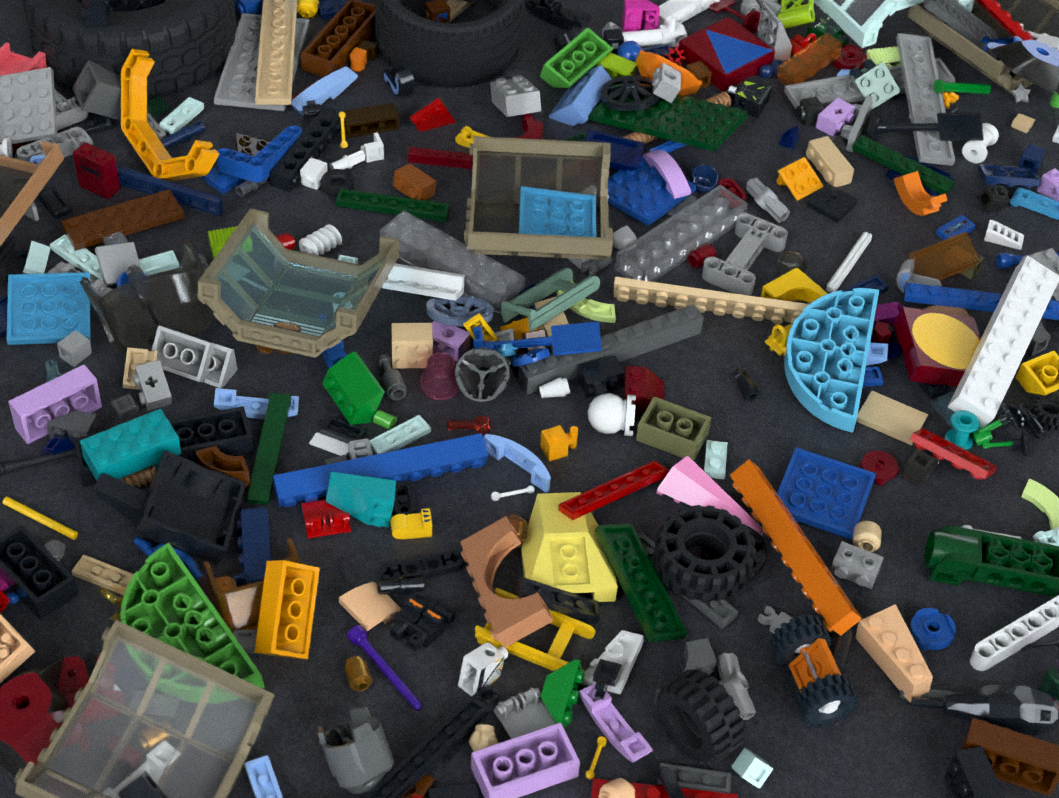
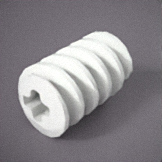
M329 224L307 235L306 238L300 239L299 249L302 253L317 256L323 255L325 251L329 252L331 248L334 249L337 245H341L342 237L339 231Z

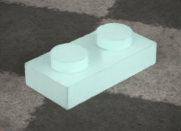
M711 440L706 442L704 472L710 478L723 480L725 478L727 442Z

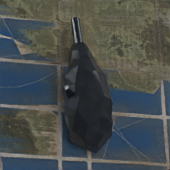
M1025 681L1020 686H984L969 693L945 696L943 700L911 698V706L942 709L945 714L969 722H971L972 718L985 720L990 724L1006 727L1024 735H1039L1049 732L1059 725V701L1048 694L1030 688L1028 682Z

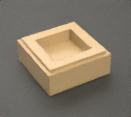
M1018 113L1011 127L1028 133L1035 119Z

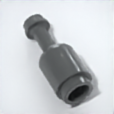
M383 354L378 358V365L385 372L381 378L388 397L392 400H400L406 395L405 383L401 373L398 370L392 369V359L389 355Z

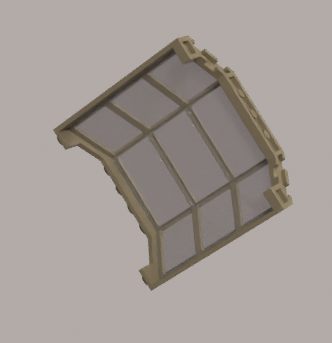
M116 620L111 628L107 627L101 637V640L104 641L103 649L85 688L78 690L74 698L76 703L73 708L68 707L62 718V721H64L60 728L56 727L50 737V746L48 749L45 747L42 749L37 759L38 764L34 766V763L29 761L25 769L20 768L14 779L16 783L15 793L24 798H120L118 793L144 771H147L168 798H227L248 758L247 756L252 747L249 743L252 745L255 743L261 725L271 708L275 694Z

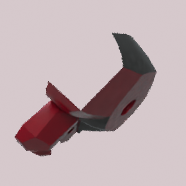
M61 655L54 660L32 667L0 687V763L15 777L20 768H26L29 761L33 762L34 765L39 763L37 761L39 754L44 747L48 749L50 746V737L56 727L60 728L64 722L62 718L68 707L73 708L76 703L74 698L80 688L84 689L87 685L89 678L85 662L77 655L67 658ZM110 660L96 692L127 706L126 696L117 686L114 674L117 669L112 660ZM92 700L63 749L76 743L87 757L91 738L85 725L118 718L122 713Z

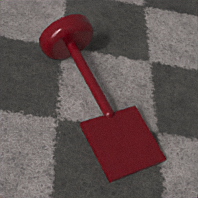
M720 0L718 3L715 2L708 7V9L716 13L725 9L744 19L743 27L751 33L758 31L760 22L759 11L752 10L745 16L729 8L735 4L732 0Z

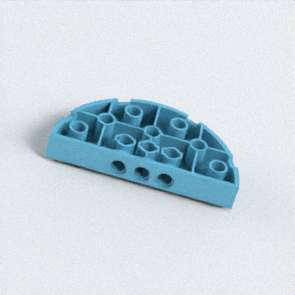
M853 288V291L842 292V290L832 292L818 298L805 307L801 315L795 319L790 329L784 357L786 378L799 402L823 422L852 433L858 415L879 290L869 288Z

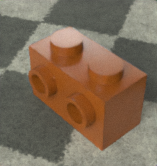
M409 163L395 170L392 186L411 199L428 200L435 194L437 181Z

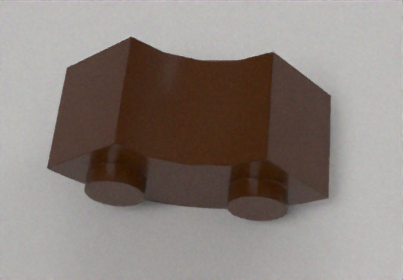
M217 446L195 451L196 461L199 466L246 483L245 489L250 487L249 470L243 456L226 455Z

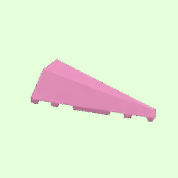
M689 456L675 464L657 488V494L670 496L677 503L681 501L690 506L700 505L707 507V505H710L720 510L725 509L729 511V514L736 515L742 524L751 527L760 535L763 534L761 526Z

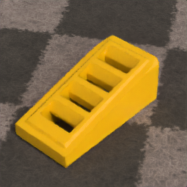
M480 313L463 323L473 339H475L473 327L478 326L482 328L485 341L495 342L498 340L494 331Z

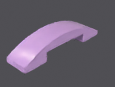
M657 150L643 154L649 166H655L667 182L666 189L674 199L691 195L690 187L682 170L667 152Z
M596 683L579 691L585 707L599 729L625 758L635 762L652 752L653 749L639 732L635 733L612 705V697L608 692H606L604 700L594 698L597 690L595 689Z

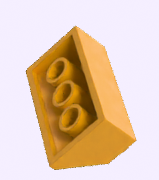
M285 560L267 561L254 653L308 659L320 568Z

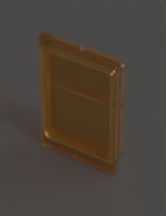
M966 231L909 254L910 259H915L914 271H916L917 275L938 280L972 268L976 263L980 262Z

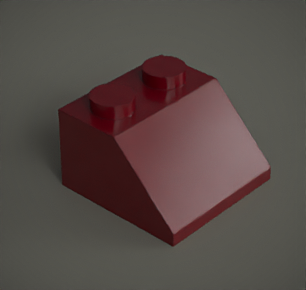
M626 366L623 400H627V394L636 395V400H632L631 404L635 405V413L644 414L653 397L664 400V381L647 367Z

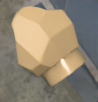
M475 726V731L469 740V744L474 752L499 744L494 733V726Z

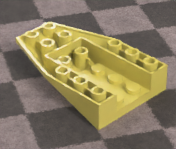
M581 493L537 494L521 547L524 578L571 593L592 592L593 600L598 602L616 601L618 586L615 572L594 531L598 526L594 516L590 512L572 521L558 511L560 503Z

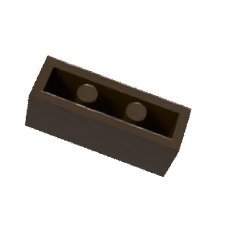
M394 103L343 111L346 114L344 125L347 138L370 135L376 132L382 133L399 130V115Z

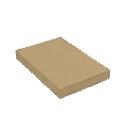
M871 391L857 415L856 422L912 445L914 443L910 441L912 433L923 427L928 414Z

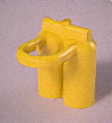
M777 324L773 327L772 334L765 340L771 351L774 350L778 355L785 356L792 324L785 327Z

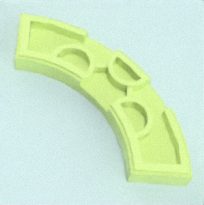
M557 290L555 292L559 296L565 291ZM584 298L569 308L575 313L595 321L615 323L616 321L614 304H606Z
M1029 478L1021 497L1046 513L1050 520L1051 530L1059 528V498L1051 490Z

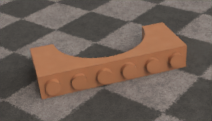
M507 516L460 542L463 548L461 555L465 562L469 564L466 567L467 571L475 580L472 584L476 592L481 595L478 597V600L483 609L487 611L484 613V616L489 625L493 627L490 629V632L496 642L500 640L504 647H507L553 622L548 606L538 592L519 599H505L494 594L493 580L499 564L511 550L521 544L516 529Z

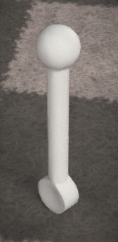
M530 485L525 489L515 491H509L504 493L493 492L491 494V499L493 501H498L501 497L526 492L532 494L534 493L535 488L534 486Z

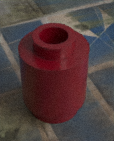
M705 243L690 252L687 257L688 262L693 268H701L706 258H716V250L712 245Z

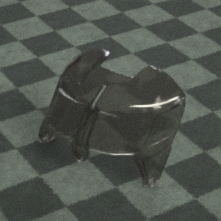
M188 240L183 241V254L179 270L164 271L144 277L143 271L139 266L131 265L127 269L129 283L111 290L103 297L90 288L91 281L88 278L82 277V281H79L93 308L97 311L109 344L115 351L127 355V347L151 351L152 347L149 341L155 338L158 325L173 330H181L185 334L195 336L206 330L215 318L213 315L214 311L206 303L203 304L198 299V281L204 274V268L195 246ZM147 306H150L155 318L158 321V324H155V322L153 321L151 315L148 312Z

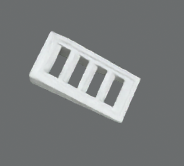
M989 220L984 241L1021 250L1024 240L1023 234L994 220Z

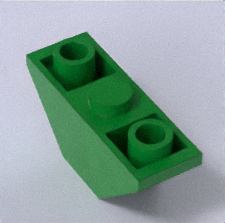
M577 659L548 674L541 693L544 707L555 724L561 723L564 730L566 725L571 724L572 705L577 703L579 695L577 688L579 683H583L585 670L582 669L581 662Z

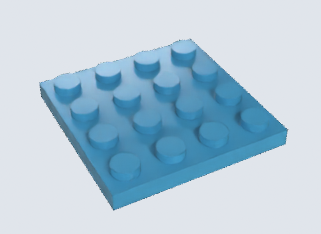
M521 186L518 234L596 237V196Z
M90 272L8 275L7 345L58 343L73 331H78L91 342Z

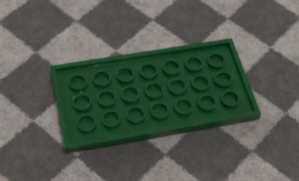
M622 94L618 95L613 99L619 101ZM639 94L641 101L647 99V97ZM677 94L672 103L660 97L659 101L653 106L637 111L612 109L601 101L590 112L588 118L591 121L715 152L748 118V111ZM627 98L626 102H635L633 98Z

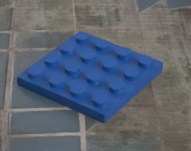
M641 155L608 178V204L648 226L690 195L674 199L666 189L667 182L655 166L650 167ZM687 180L692 194L696 191V185Z
M796 447L777 494L795 521L853 540L854 527L860 521L876 473Z

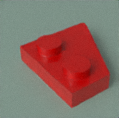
M437 98L410 117L419 132L456 122L440 98Z

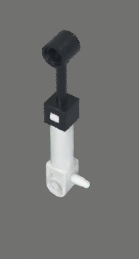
M671 17L669 24L659 25V29L621 32V29L604 30L602 40L613 48V51L610 53H617V49L622 43L632 40L636 41L641 47L670 44L673 48L679 46V41L688 37L685 27L680 23H676L675 18ZM562 33L554 38L557 53L572 41L569 35Z

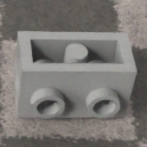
M842 541L833 560L830 572L839 578H844L860 586L872 589L884 557Z

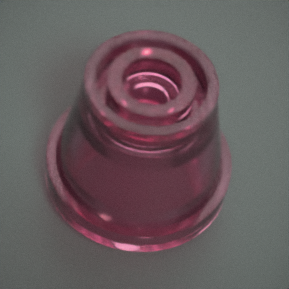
M440 352L432 354L428 358L425 371L420 379L421 390L426 396L436 400H445L454 397L460 391L456 383L455 361L451 355Z

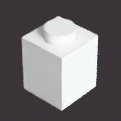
M310 158L300 170L301 185L318 190L321 186L322 176L327 172V163Z

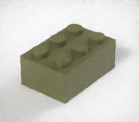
M653 397L638 424L636 441L682 458L689 456L695 461L709 434L712 417Z

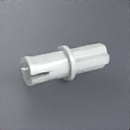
M360 150L349 156L344 155L342 159L330 163V169H351L353 165L365 160V154Z

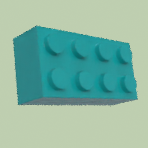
M161 408L80 440L83 458L96 480H98L102 473L116 479H121L158 463L164 451L175 455L181 454L179 437Z

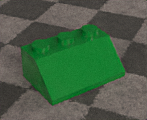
M356 351L351 352L330 367L322 383L350 425L371 423L385 393Z

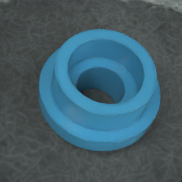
M512 343L500 345L501 348L497 349L505 358L516 356L515 351H517V347H513Z

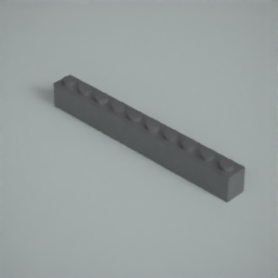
M692 304L600 336L602 351L553 356L552 353L544 359L519 366L518 383L528 395L540 391L539 386H543L559 377L561 379L567 378V381L577 377L578 364L612 356H616L618 361L621 362L698 335L702 331L704 317L696 306Z

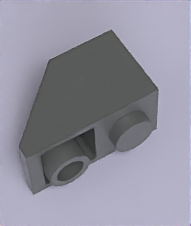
M76 410L48 421L47 428L51 439L74 443V438L95 435L99 425L96 414Z

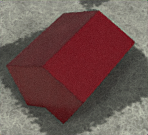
M877 321L871 343L889 344L892 333L888 329L889 324Z

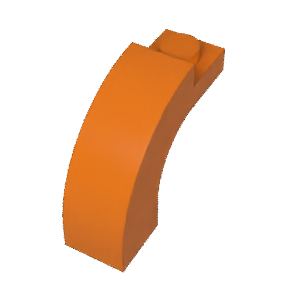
M918 171L894 178V183L901 200L916 215L924 216L940 211L941 203L948 201L946 194L935 197L930 196L922 186Z

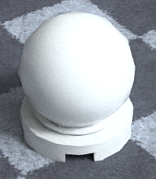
M611 393L601 394L594 398L588 409V420L592 427L604 434H614L622 429L624 436H633V431H629V427L634 426L635 405H632L631 401L636 400V395L627 394V400H623L618 395Z

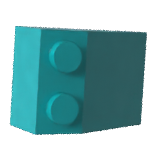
M331 472L326 502L345 513L349 512L350 516L367 525L389 527L395 501L396 480Z

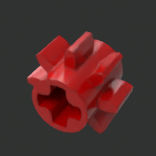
M678 46L674 50L669 47L670 52L665 54V56L669 57V61L682 66L681 59L686 60V57L681 55L684 53V50L679 51ZM674 53H677L680 57L676 61H673V58L670 57Z

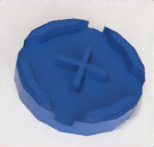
M543 347L531 350L524 355L518 354L510 359L512 367L536 362L550 356L548 348Z

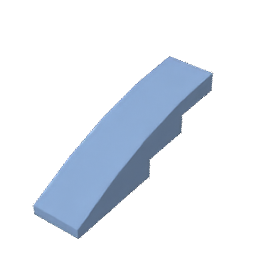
M347 66L334 71L300 93L292 100L291 106L303 115L302 106L307 105V101L315 100V104L322 105L329 97L334 100L358 78V75Z

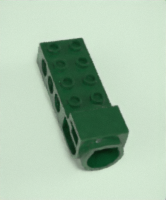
M945 526L938 530H931L925 545L924 567L925 569H930L931 581L960 586L963 580H970L1056 597L1059 593V546L957 526Z

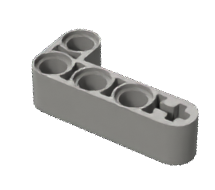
M74 127L57 133L58 136L41 139L18 148L16 153L19 160L29 162L32 156L45 155L40 144L42 141L59 145L65 158L73 155V152L84 142L93 145V141L84 129Z

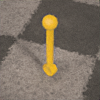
M343 111L339 112L342 135L340 147L345 149L348 143L345 141L344 118L346 114Z
M601 736L597 739L598 746L590 769L585 773L587 779H593L595 776L594 769L602 747L606 745L607 740L605 737Z

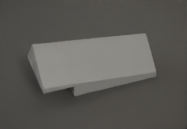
M158 325L151 351L158 350L157 360H160L163 370L218 388H223L238 370L234 349Z

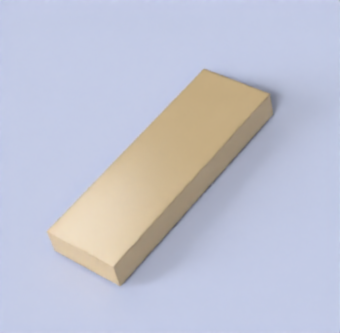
M84 554L72 569L73 576L121 595L125 594L127 586L134 575Z

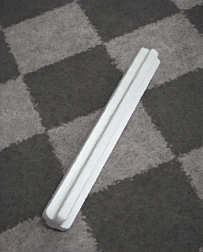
M864 232L827 284V292L837 291L872 240L871 233Z

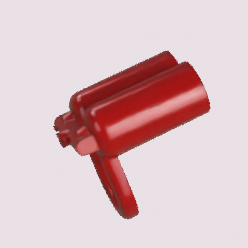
M814 33L809 34L806 38L799 34L795 35L793 39L789 38L792 45L791 54L799 60L813 58L814 55L819 53L815 46L817 36Z

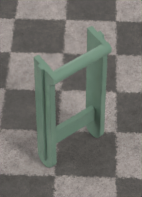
M563 268L509 302L503 301L501 303L502 320L505 323L518 314L528 316L529 331L532 332L595 292L600 286V279L597 276L591 275L578 284L570 282L573 278L572 270ZM557 290L565 291L537 310L529 309L534 303L541 301Z

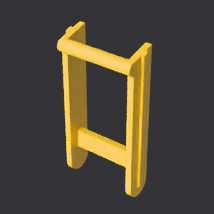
M499 588L495 589V594L499 597L518 599V596ZM549 610L553 618V622L549 624L560 629L547 654L517 641L504 647L500 640L496 642L490 632V629L493 627L488 622L484 628L476 625L475 638H477L478 643L481 645L490 643L495 648L503 646L512 655L556 671L569 663L561 660V657L572 634L592 639L596 631L586 623Z

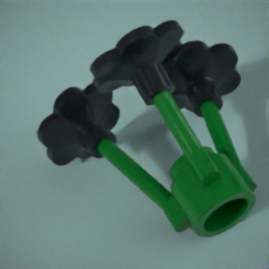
M1004 404V415L991 424L972 432V437L977 447L981 445L983 449L1001 446L1020 447L1023 455L1027 456L1025 430H1021L1020 439H1012V441L989 442L993 440L990 431L1004 424L1009 425L1013 423L1016 428H1024V417L1017 406L1014 407L1013 404L1009 405V407L1007 404Z

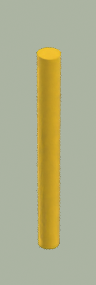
M9 497L4 498L3 504L72 540L78 537V532Z

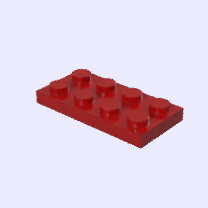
M925 428L913 432L910 441L914 442L915 447L921 450L928 449L933 452L932 455L941 460L945 458L951 461V465L960 470L964 468L971 472V476L980 480L993 475L998 467Z

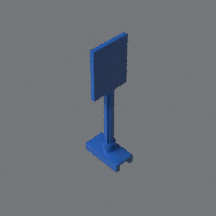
M599 321L551 326L552 336L500 342L485 341L482 328L473 327L475 348L481 347L497 350L501 348L500 345L512 343L513 347H517V349L552 345L553 356L602 351Z

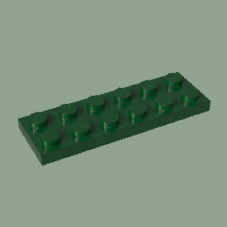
M633 524L598 525L594 531L648 641L658 642L684 639L688 633Z

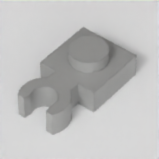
M766 606L764 613L768 617L760 614L758 621L763 625H770L769 631L774 634L776 628H781V624L784 622L786 624L789 623V620L793 617L784 612L777 615L773 608Z

